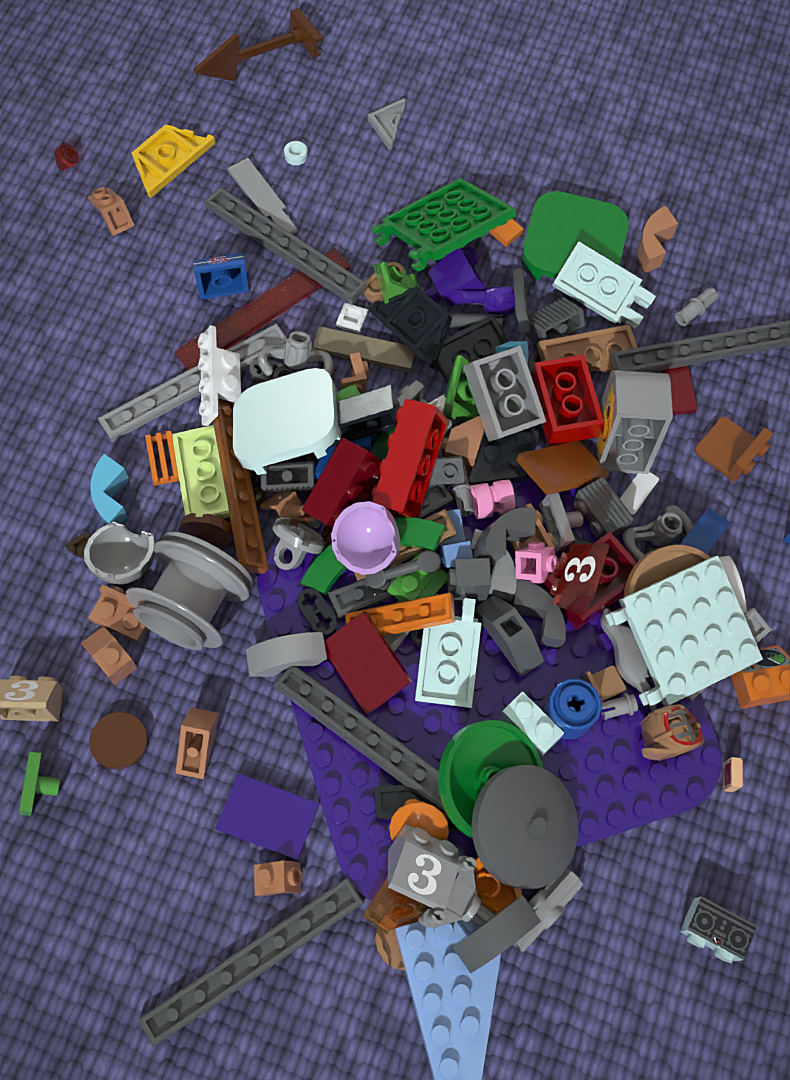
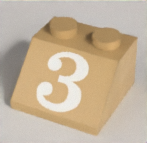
M10 676L9 680L0 679V719L59 722L63 687L51 677H38V681L27 680L23 676Z

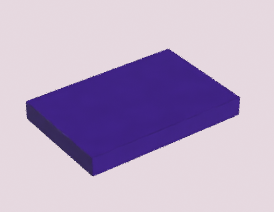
M238 773L215 829L298 861L319 808V803Z

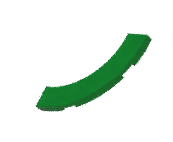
M394 518L400 535V547H416L436 551L446 530L445 525L419 518ZM332 544L315 559L300 582L302 585L313 588L324 595L328 594L337 578L347 569L345 565L337 560Z

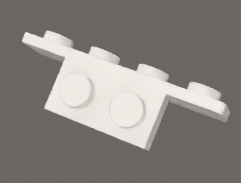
M212 325L204 333H201L198 339V347L200 348L198 368L201 370V380L199 383L201 404L199 414L202 415V425L208 426L218 416V398L235 403L241 394L240 354L217 348L216 327Z

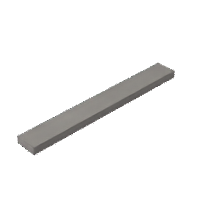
M276 323L227 349V351L240 354L241 373L250 368L251 362L258 358V353L263 346L286 344L287 337ZM197 365L99 417L98 420L110 440L113 442L200 395L201 370H199Z

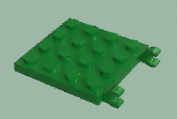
M459 178L383 218L382 224L373 226L371 231L376 235L381 233L380 237L374 240L379 246L386 244L390 235L394 234L415 249L408 255L413 260L418 258V261L412 264L411 267L416 271H421L426 267L429 259L436 261L444 258L450 252L466 246L467 243L486 235L492 229L505 225L507 221L516 217L515 208Z

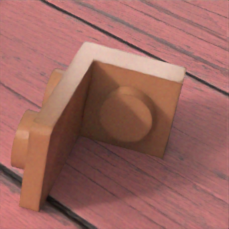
M109 187L98 188L92 192V195L87 197L89 202L100 211L112 236L135 226L123 199Z

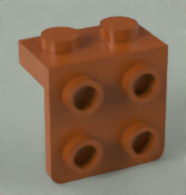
M721 417L696 446L694 452L735 483L742 473L748 475L756 465V462L753 460L757 455L762 458L771 446L768 441L773 433L764 428L757 438H754L727 417Z

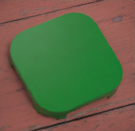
M552 191L545 193L537 199L534 205L522 250L521 263L532 273L531 277L540 281L541 275L556 279L577 243L581 242L620 266L628 231V218L623 210L608 202L565 192Z

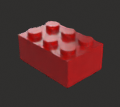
M585 355L535 362L531 377L546 422L542 424L548 446L599 437L605 423Z

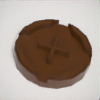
M190 513L183 516L180 520L178 528L180 533L199 538L215 547L229 545L233 540L232 525L221 517L212 514H203L202 517H196V513Z
M125 712L110 713L101 718L93 727L89 738L90 752L95 760L105 768L117 771L137 764L146 753L149 742L147 731L142 722L134 715Z

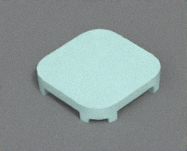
M318 368L306 369L254 385L240 394L233 408V449L243 468L254 470L257 475L267 474V465L312 452L319 459L327 455L325 450L336 439L341 440L342 431L338 426L336 395H339L328 372Z

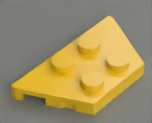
M165 124L131 152L148 197L152 198L215 144V138L212 135H207L206 138L196 136L194 131L181 130Z

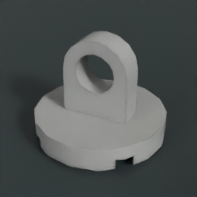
M279 517L272 527L274 533L281 538L274 551V560L279 568L284 570L295 569L302 563L307 552L313 554L322 552L325 541H323L322 536L317 531L303 523H298L297 526L291 524V518ZM286 549H290L293 554V559L290 563H287L284 559Z

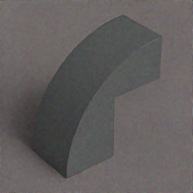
M526 507L510 510L487 526L477 540L473 559L489 558V563H494L506 555V540L523 543L535 534V508Z
M517 579L512 606L515 607L519 614L543 618L540 645L562 648L566 640V626L559 606L538 585L524 579Z
M522 895L503 907L486 923L467 934L453 946V949L468 971L473 973L521 939L538 925L541 920Z

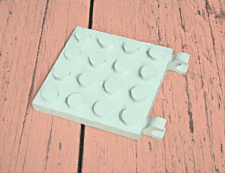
M719 556L704 560L619 599L622 608L605 615L609 626L628 621L656 687L639 694L643 706L647 704L652 706L660 701L663 702V705H671L763 660Z

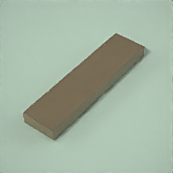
M321 326L318 328L313 345L314 349L326 351L330 356L349 360L350 354L360 352L362 361H366L367 364L411 373L415 353L404 344Z

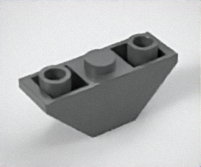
M493 595L475 607L474 614L520 677L544 662L532 630L515 607L497 595Z

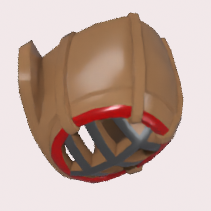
M680 704L656 709L649 713L641 722L644 745L647 747L642 749L641 752L647 759L661 761L678 756L702 746L705 741L701 731V723H698L689 710Z

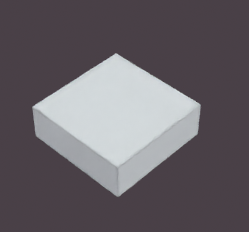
M345 302L336 322V327L360 334L368 316V309Z

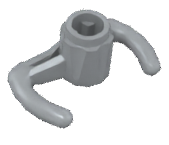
M301 331L292 332L289 338L286 339V344L266 345L258 353L259 366L267 376L273 373V369L267 360L269 357L283 359L284 363L293 370L307 367L309 361L324 363V370L330 376L334 368L330 354L326 351L312 348V341H310L309 335Z
M670 505L665 508L662 516H659L650 524L627 528L622 534V539L629 554L638 562L645 555L635 545V541L650 540L656 546L665 547L682 532V525L686 535L694 525L683 510L676 505Z

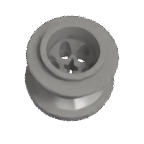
M167 532L163 535L161 541L154 544L153 548L157 558L166 567L153 590L129 588L126 591L127 600L135 608L133 614L148 629L184 648L201 650L203 647H220L223 644L222 636L210 622L223 599L234 602L247 600L253 580L241 564L219 548L188 534Z

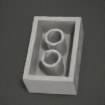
M521 345L463 366L488 441L496 440L546 422Z

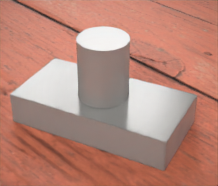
M559 493L547 495L539 504L547 530L554 537L556 543L555 553L565 551L575 541L571 528L581 527L583 525V516L580 511L565 513Z

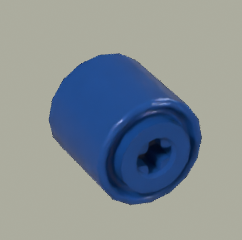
M568 679L560 682L551 692L543 708V712L564 732L561 737L562 739H576L583 736L598 720L602 710L601 698L597 690L590 683L581 679ZM572 699L582 705L578 712L575 711L574 707L568 706Z

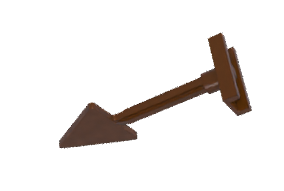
M296 8L290 12V31L288 34L239 50L240 37L235 33L199 63L193 71L199 75L235 81L239 61L289 44L301 43L313 58L321 56L317 43L323 41V36L300 9Z

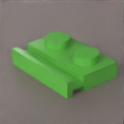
M420 554L416 555L411 561L418 559ZM442 566L433 573L418 570L397 577L387 591L401 602L435 596L447 579H449V572L443 571L441 569Z

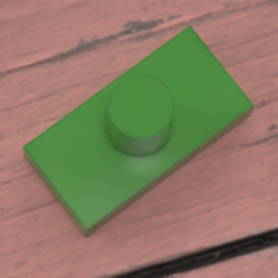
M29 751L19 815L31 816L35 794L58 795L60 778L38 776L41 753Z

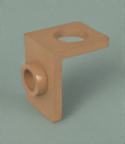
M610 666L592 675L588 671L581 678V680L590 683L597 690L601 702L626 690V686L615 666Z

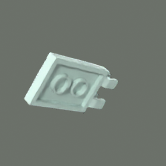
M581 242L577 243L552 284L553 287L614 324H620L622 321L625 325L630 324L632 329H635L643 319V316L630 309L633 301L647 309L656 297L642 288V285H640L642 279Z
M463 599L461 617L455 616L454 623L423 628L415 701L472 708L481 623H478V619L474 618L476 599Z

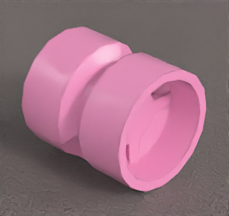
M509 479L495 481L492 486H489L487 483L471 485V497L476 519L492 517L495 512L502 516L506 512L515 509V496Z

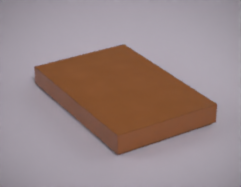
M580 441L519 453L516 460L546 495L586 486L601 477L607 480L610 474Z

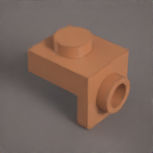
M360 352L350 354L352 377L341 379V390L355 384L358 391L362 393L367 391L366 376H369L368 364L366 361H362Z
M283 860L254 865L255 896L301 893L303 876L300 863Z

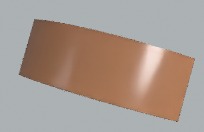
M666 206L657 210L648 219L638 244V261L644 274L661 267L666 251L660 243L672 239L678 226V222Z

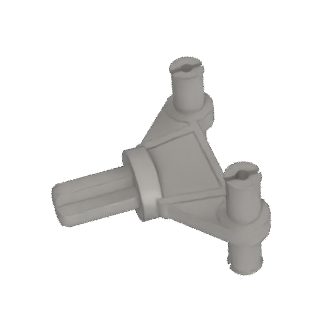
M459 856V869L445 910L443 912L434 908L424 910L421 916L418 917L421 925L427 928H436L455 921L464 920L468 922L471 920L478 926H481L494 916L492 912L481 905V899L477 896L474 877L476 860L474 858Z

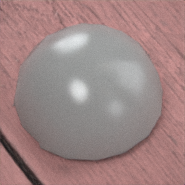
M109 523L98 529L89 538L84 549V561L92 574L101 581L111 584L133 582L138 580L152 565L155 557L153 549L155 544L154 536L145 531H142L141 535H137L127 530L123 524Z

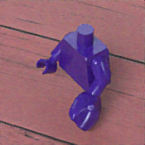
M467 247L465 251L462 248H458L450 252L444 258L438 260L436 265L429 271L434 285L425 290L424 293L434 302L442 297L450 306L482 303L487 312L490 314H502V318L510 315L515 307V293L512 287L500 286L486 289L474 267L479 262V254L474 253L473 247Z

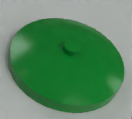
M487 720L467 725L453 736L442 755L439 766L438 786L443 807L453 824L471 838H473L472 815L476 799L485 783L493 775L505 768L517 765H533L543 768L542 760L533 742L522 730L510 723L499 720Z

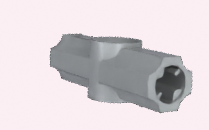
M566 868L560 877L548 884L544 889L541 888L529 900L528 904L541 922L513 944L522 953L544 929L547 930L564 911L562 908L583 886V883L571 870Z

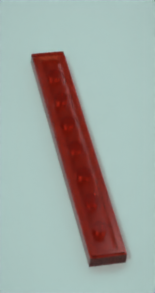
M336 248L324 255L347 271L350 269V263ZM298 271L216 324L217 348L227 350L323 286L303 272ZM199 336L174 351L175 356L187 370L197 366L199 363Z

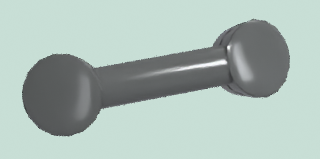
M424 551L416 560L382 569L375 574H366V583L373 589H381L392 578L418 570L433 573L440 568L441 558L434 551Z

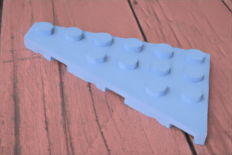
M464 920L455 921L436 928H427L416 922L394 929L433 1080H482L501 954L473 973L468 971L453 949V946L467 934L480 927L471 920L468 922Z

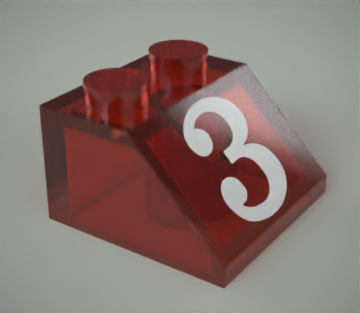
M571 544L567 554L562 552L557 566L562 572L560 578L554 577L549 592L554 595L552 605L582 615L585 614L595 596L609 544Z

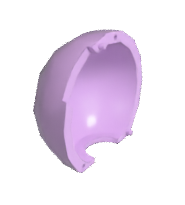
M370 501L358 502L344 509L335 520L331 533L332 549L337 560L349 570L361 575L375 574L391 565L399 554V531L392 514L384 506Z

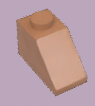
M480 416L452 428L449 438L444 437L441 445L444 457L462 456L465 469L470 471L473 469L485 431Z
M104 626L81 642V645L114 686L137 669L131 657Z
M194 707L190 708L181 724L176 774L204 780L216 738L219 713Z

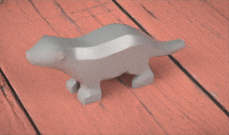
M609 608L603 609L600 619L601 627L613 644L618 673L628 684L635 687L641 693L650 690L651 687L648 682L654 683L631 628L623 623L609 626L605 615L612 611ZM656 704L652 706L649 705L650 710H656Z

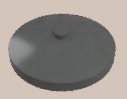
M517 765L497 772L485 783L476 799L472 815L473 842L480 861L495 879L514 888L537 889L552 883L560 877L568 867L575 852L578 838V819L575 805L568 790L554 774L538 766Z

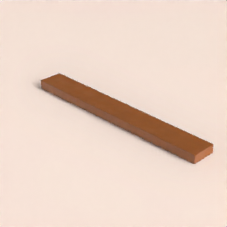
M218 398V416L213 420L238 563L247 572L264 574L268 570V564L250 471L243 468L233 449V408L235 403Z

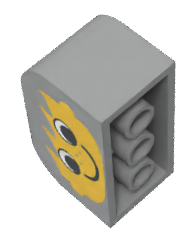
M612 370L600 403L605 424L599 437L596 438V459L608 472L648 474L673 418L670 377L664 373Z

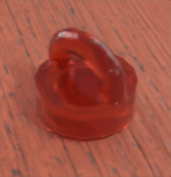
M61 143L55 149L56 164L60 170L64 171L67 168H72L79 162L78 152L70 144Z

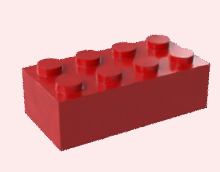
M405 399L403 406H400L396 416L398 423L395 432H392L389 437V451L387 457L381 462V476L378 484L372 490L371 498L373 503L387 508L393 517L419 518L449 421L437 406Z

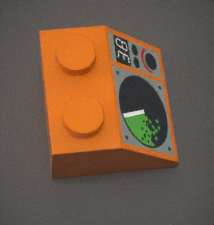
M779 645L759 649L763 660L731 675L741 709L790 700V657Z

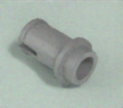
M625 693L621 698L601 702V709L613 708L610 711L602 712L604 720L624 714L632 716L634 712L638 711L637 701L633 694L628 695Z

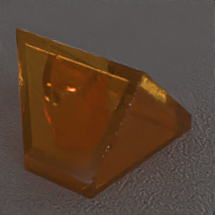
M387 877L366 909L363 917L388 934L390 930L418 920V917L421 916L424 910L432 907L388 888Z

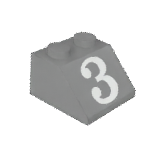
M405 824L388 850V888L443 912L459 869L458 848L449 841L439 840L429 835L421 828H414Z

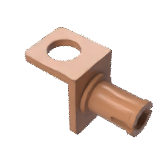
M295 491L278 492L260 505L262 509H276L280 517L291 518V524L296 526L298 523L307 525L306 522L314 519V517L302 511L304 505H302Z

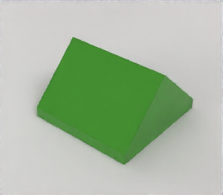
M457 356L451 368L444 395L446 403L443 415L467 422L480 415L463 366L470 362L463 356Z

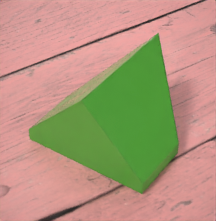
M384 261L380 264H373L384 304L389 303V298L402 295L406 290L414 286L420 288L415 274L407 276L405 270L400 273L394 265L388 268L387 263Z

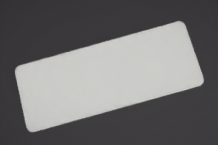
M650 472L648 474H637L620 498L632 515L637 512L659 481V478Z

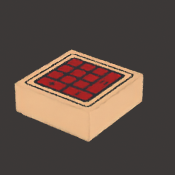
M731 757L723 763V791L735 792L743 786L742 758Z

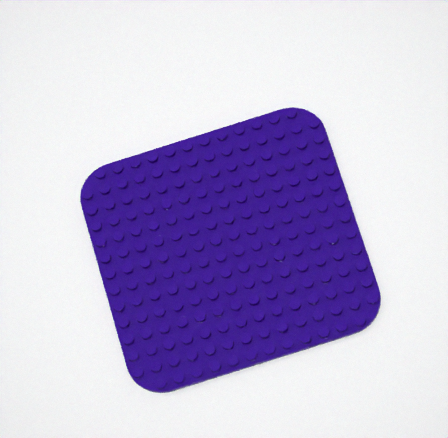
M527 474L524 482L511 483L515 496V509L525 508V505L531 503L533 508L542 515L539 504L547 495ZM586 486L558 492L565 513L576 511L574 498L577 492ZM453 487L447 488L451 495ZM452 495V497L454 498L453 503L437 511L436 513L444 509H446V511L457 509L455 495ZM467 511L468 516L461 517L465 541L472 543L475 529L483 531L500 516L495 512L492 517L476 519L474 514L470 515L469 511ZM583 516V525L572 529L575 530L579 538L595 543L600 537L597 538L593 535L589 527V521ZM543 519V526H544L546 532L548 533L546 524H545L544 519ZM321 524L317 529H314L321 536L325 524ZM623 532L614 537L626 549L622 539ZM280 539L266 552L268 570L264 574H257L258 593L272 639L286 635L313 632L299 611L297 597L301 591L308 588L300 582L309 567L321 554L307 552L302 563L297 568L281 569L274 560V551ZM506 540V550L515 565V555ZM286 549L284 552V559L287 563H290L293 559L290 549ZM565 551L555 553L557 560ZM414 557L409 558L401 563L410 562ZM441 560L440 566H442L441 569L447 573L449 569H453V567H445ZM490 565V576L494 565ZM347 568L337 578L329 592L356 582L357 578L354 572ZM447 581L437 592V595L447 593ZM543 582V583H534V584H536V585H538L539 587L542 588L544 582ZM320 593L337 620V632L346 625V617L338 620L328 594ZM394 597L367 609L395 604L399 600ZM305 598L304 606L310 605L313 611L317 610L314 602L316 599ZM617 600L608 608L613 612L622 607L619 600ZM454 604L455 616L461 617L462 604ZM601 612L578 630L563 615L566 626V640L562 648L540 645L543 618L520 614L532 630L544 659L542 664L520 677L481 623L472 708L415 701L421 648L413 644L411 632L396 650L395 655L413 682L368 715L365 714L328 656L325 661L316 666L296 667L439 771L440 761L446 746L453 736L465 726L479 721L499 720L502 711L521 692H524L543 711L548 697L560 682L568 679H581L588 671L592 675L610 666H615L616 668L613 644L601 627ZM321 615L318 616L320 623L318 628L323 627L325 630H328L331 621L325 622ZM628 621L623 622V624L629 626ZM417 630L419 632L418 638L422 639L423 631ZM621 677L626 690L605 701L621 698L625 693L628 695L633 694L637 701L638 711L634 712L632 716L624 714L604 720L602 712L610 711L613 708L602 709L598 720L583 736L576 739L561 738L541 758L543 768L554 774L564 784L575 805L578 819L576 848L690 810L702 803L712 793L721 772V750L699 695L692 701L683 698L671 704H680L687 708L696 721L701 723V731L705 737L702 746L678 756L661 761L647 759L643 756L641 750L647 747L644 745L641 722L652 710H650L649 704L643 706L639 697L641 692ZM648 682L651 689L656 687L654 683ZM573 699L568 704L569 707H574L577 712L580 706H582ZM291 701L337 859L345 878L348 877L357 892L374 902L385 905H405L416 902V900L388 888V850L393 844L389 829L391 821L376 818L374 787L404 784ZM660 701L659 703L656 704V706H657L656 709H659V708H662V707L668 706V705H663V702ZM449 831L446 841H449L458 848V855L472 857L476 860L478 854L473 838L464 833Z

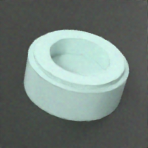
M300 141L289 142L284 148L285 160L291 165L303 164L308 158L307 146Z

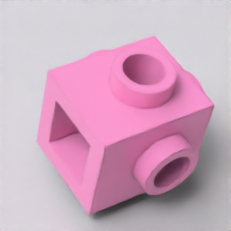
M530 542L527 547L515 551L516 579H526L532 583H543L546 577L557 569L558 560L555 556V547H545L543 542Z

